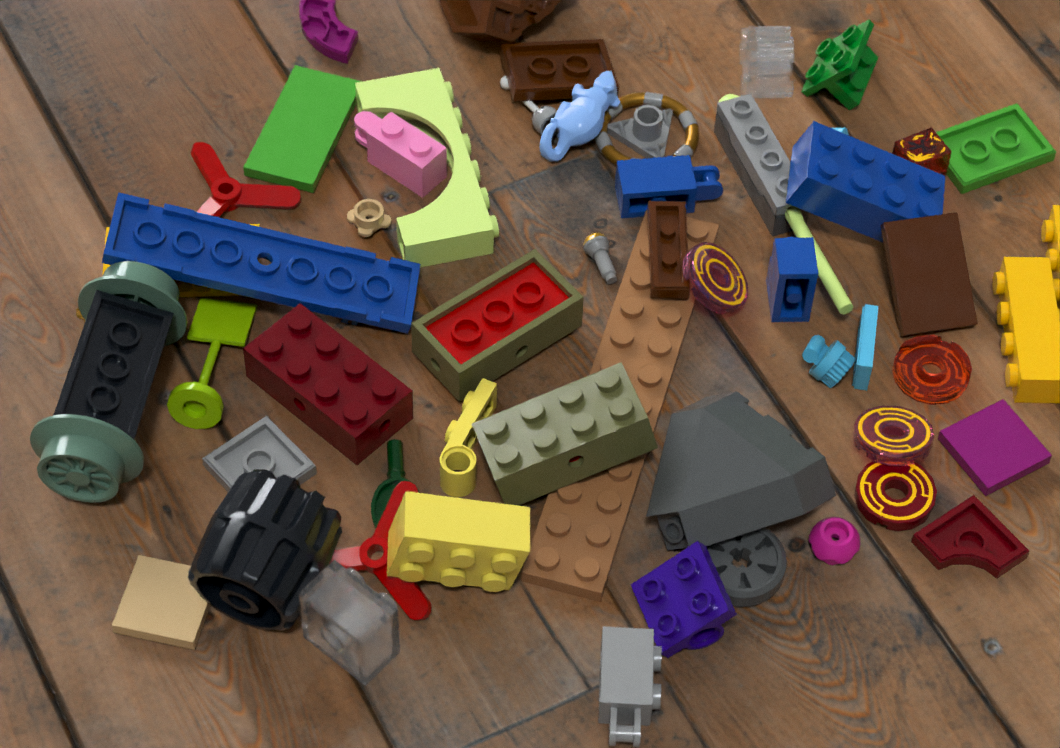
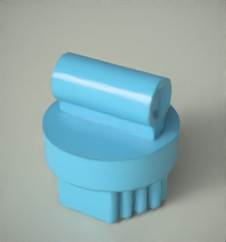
M814 335L810 339L802 354L806 362L814 363L808 373L817 381L821 380L829 388L835 386L845 376L856 358L845 350L846 347L838 340H835L828 347L825 344V339L820 335Z

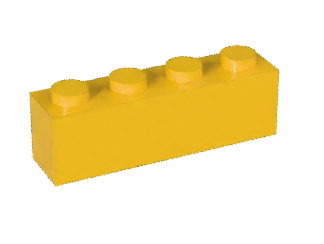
M1004 257L1000 272H994L992 287L994 295H999L1000 299L997 306V323L1004 327L1001 337V352L1003 356H1008L1009 362L1005 371L1006 386L1012 387L1014 403L1060 404V321L1050 258Z

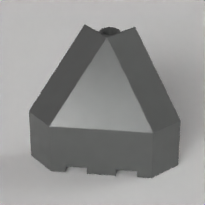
M737 391L705 397L671 415L646 517L657 515L668 551L687 548L697 541L709 546L804 515L836 496L825 456L813 447L807 449L792 438L793 433L770 415L762 416L748 405L749 400Z

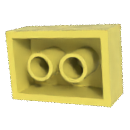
M406 491L388 531L387 576L399 577L406 582L425 580L441 582V584L448 587L466 585L482 587V589L489 592L509 591L530 553V507Z

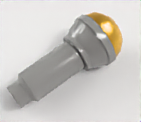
M601 233L588 235L583 244L585 253L595 260L601 276L606 280L607 284L615 283L617 281L616 270L608 255L609 241L607 237Z

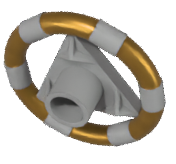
M638 92L619 97L620 105L616 108L609 105L604 115L603 127L594 138L601 154L614 165H616L618 160L639 158H631L620 153L614 148L609 135L645 158L664 157L672 115L674 114L679 118L686 132V139L684 144L671 156L690 155L691 157L699 142V126L692 112L679 101L663 94ZM633 106H640L635 110L633 118L609 124L622 110Z

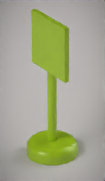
M200 298L187 340L209 342L211 345L199 381L184 382L177 385L170 392L167 408L175 421L193 429H208L215 426L221 420L224 408L222 398L215 389L208 386V382L221 344L245 347L257 310V304Z

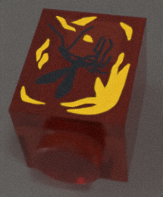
M932 127L895 141L892 154L944 176H946L952 153Z

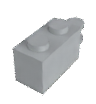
M602 627L598 723L609 724V746H616V742L633 743V747L640 748L641 725L650 726L652 710H660L661 684L653 683V672L661 671L662 646H654V629Z

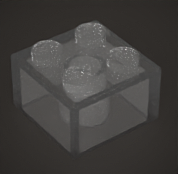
M334 560L299 592L303 637L366 686L400 653L399 612L397 604L386 593L380 592L378 594L369 587L364 578L355 569H346Z

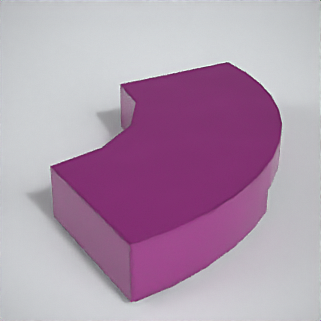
M300 0V25L306 39L323 55L338 62L348 64L359 40L358 31L346 27L338 20L336 16V0Z

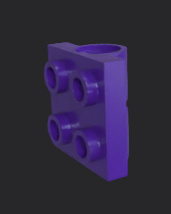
M699 541L631 584L649 629H654L656 646H662V655L670 658L684 648L697 650L714 644L724 634L722 624L737 615L706 545Z

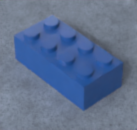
M813 121L792 147L786 203L883 242L880 225L884 222L943 214L945 176Z

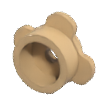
M374 199L359 201L354 209L347 213L348 222L355 224L358 228V234L362 237H370L380 228H388L391 225V217L384 214L382 204Z

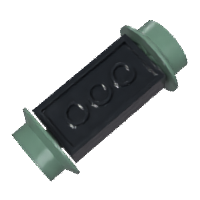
M135 261L114 263L104 271L103 277L89 281L80 291L78 307L86 321L53 416L46 417L36 423L30 435L32 449L40 458L37 466L39 478L48 488L64 497L91 503L110 500L117 494L120 484L135 479L143 469L144 455L139 445L135 442L139 424L163 348L178 341L184 335L187 327L186 313L178 302L180 293L177 284L168 274L152 265Z

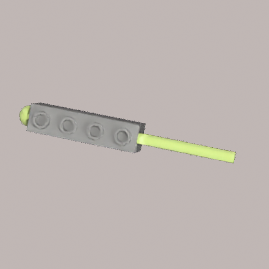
M735 94L723 96L717 103L714 133L771 236L793 231L798 238H813L818 276L839 313L842 315L849 313L853 309V304L807 226L809 212L786 203L791 162L752 94L740 97Z

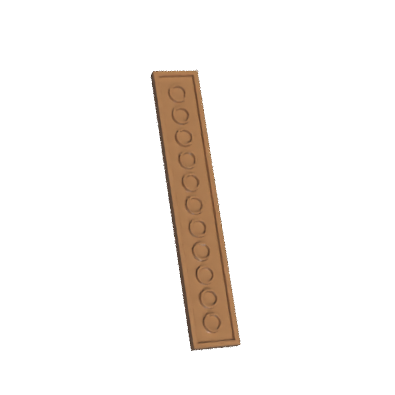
M646 209L589 375L622 362L648 416L653 434H655L702 286L694 265L695 252L703 245H715L719 224L686 217L690 278L689 298H651L648 216ZM711 248L704 249L707 255L702 261L704 274H700L702 280H704L706 273V263L712 255L713 249ZM703 250L700 251L697 257V267L699 272H702L700 267L701 257L705 254ZM649 452L548 493L530 545V553L525 560L521 572V581L601 602Z

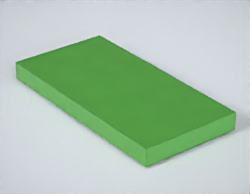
M295 65L243 167L244 176L283 186H293L299 190L314 193L356 106L355 83L362 81Z

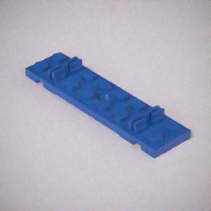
M118 192L102 258V263L112 265L122 261L141 262L162 270L174 280L294 308L301 303L312 312L342 318V323H348V320H351V325L357 326L359 322L407 334L410 330L420 271L419 263L391 257L390 261L375 258L376 253L287 234L195 212V210L166 203L164 208L148 204L149 199ZM258 258L267 259L271 264L262 265L259 263Z

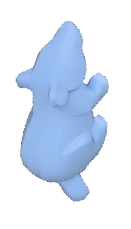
M612 71L601 73L595 79L594 85L590 89H584L581 84L574 86L572 90L573 101L571 103L563 101L555 117L551 118L550 124L543 131L540 139V154L549 162H557L566 155L570 146L584 145L592 141L600 133L603 127L604 115L609 105L615 108L620 105V100L617 96L616 80ZM557 128L559 140L557 147L553 149L552 136Z

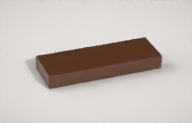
M648 201L651 298H689L690 278L686 202Z

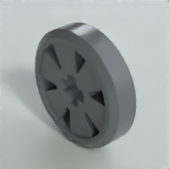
M764 527L706 546L733 606L747 607L763 603L776 594L781 587L787 565L786 553L779 539L767 528ZM735 559L739 562L741 559L748 561L747 567L742 564L737 568L733 566V560Z

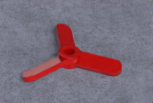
M205 142L193 144L191 156L210 187L212 194L196 212L220 217L223 212L234 211L239 207L294 209L300 204L301 195L297 188L293 186L239 183L236 179L229 177L212 146Z
M402 481L394 488L372 537L366 539L361 546L335 550L324 576L367 570L369 573L377 576L409 618L421 621L426 619L431 613L432 606L430 600L415 582H406L399 577L387 576L388 531L405 492L418 493L415 484L410 481ZM375 552H383V556L380 559H371Z

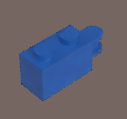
M690 155L618 160L616 163L615 189L621 218L644 217L648 201L686 202V213H694L696 201L716 199L723 194V186L717 181L720 178L719 169L712 165L692 167Z

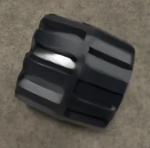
M255 469L249 473H243L237 478L206 528L188 572L190 585L195 588L199 596L207 603L236 621L268 631L287 630L295 624L329 567L342 533V527L340 526L342 517L338 510L324 506L325 497L316 490L311 492L305 491L300 487L299 480L285 474L276 478L271 471L265 469Z

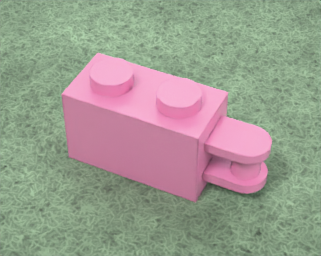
M362 111L355 115L354 124L357 128L355 130V139L367 148V158L370 164L422 198L447 177V147L392 112L383 119L369 111Z

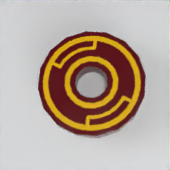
M890 456L878 458L863 468L858 475L854 497L859 511L868 521L875 525L877 522L881 525H886L888 530L903 531L914 529L925 523L934 509L937 490L932 476L923 466L910 459ZM891 488L899 489L906 497L898 500L892 499L885 491Z

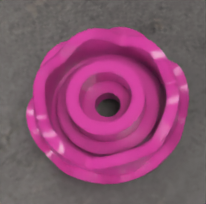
M827 517L813 526L808 537L813 554L819 560L829 565L845 564L860 550V535L854 525L844 518Z

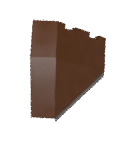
M563 0L439 1L453 33L478 41L513 42L522 35L521 32L531 24H537L556 9L555 6Z

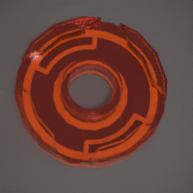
M920 335L905 341L899 348L894 360L892 372L895 383L904 394L918 402L936 405L947 404L958 399L968 388L972 371L969 356L960 345L951 341V344L942 341V337L936 335ZM927 364L936 365L942 372L937 374L929 373L922 366Z

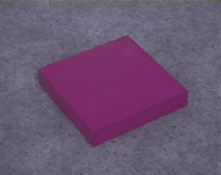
M1004 399L940 430L938 440L985 496L1049 464L1052 457L1050 452Z

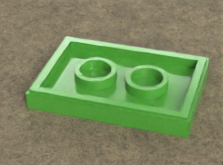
M1018 103L935 132L932 135V139L930 135H927V138L924 140L936 141L933 142V145H931V142H924V145L927 148H933L929 149L931 150L929 151L930 154L935 153L932 155L961 194L1051 162L1056 155L1055 149Z

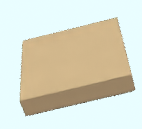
M138 555L112 623L113 633L195 650L211 605L201 598L195 588L190 585L188 572L191 566Z

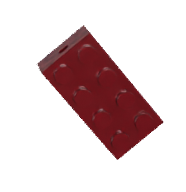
M301 303L243 348L246 377L356 466L413 419L412 390Z

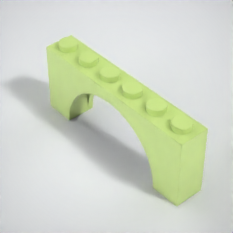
M440 68L355 83L358 113L369 111L383 119L392 112L447 147V164L452 176L445 190L437 199L423 209L396 218L397 243L402 260L419 263L420 267L493 254L494 238L499 237L498 222L495 215L489 216L487 210L490 209L488 192L486 187L480 188L479 166L476 160H470V139L467 133H461L462 117L459 107L453 108L452 106L454 102L450 81L444 82Z

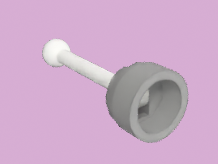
M506 76L502 77L500 80L501 87L505 90H510ZM522 101L533 112L532 125L542 136L544 129L550 124L551 118L555 117L557 110L546 105L539 109L532 101ZM557 128L554 131L553 136L558 133Z

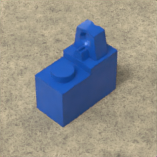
M787 237L774 239L772 257L769 259L766 278L771 322H809L818 278L813 238Z

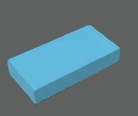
M865 304V307H862L852 381L854 389L866 391L868 389L873 368L879 306Z

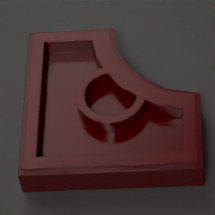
M974 495L913 534L911 543L938 571L951 565H971L984 569L996 579L1027 559L1029 550Z

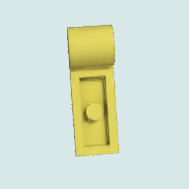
M482 378L475 392L470 390L467 393L462 405V414L458 421L452 420L445 434V442L447 444L440 455V486L449 496L464 497L469 495L476 487V455L472 449L478 438L472 423L493 414L497 406V383Z

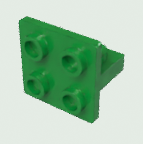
M869 19L859 25L853 24L841 35L834 39L827 38L817 47L815 52L817 56L813 65L806 72V82L801 91L806 97L826 88L848 110L860 104L878 60V56L866 45L874 23Z

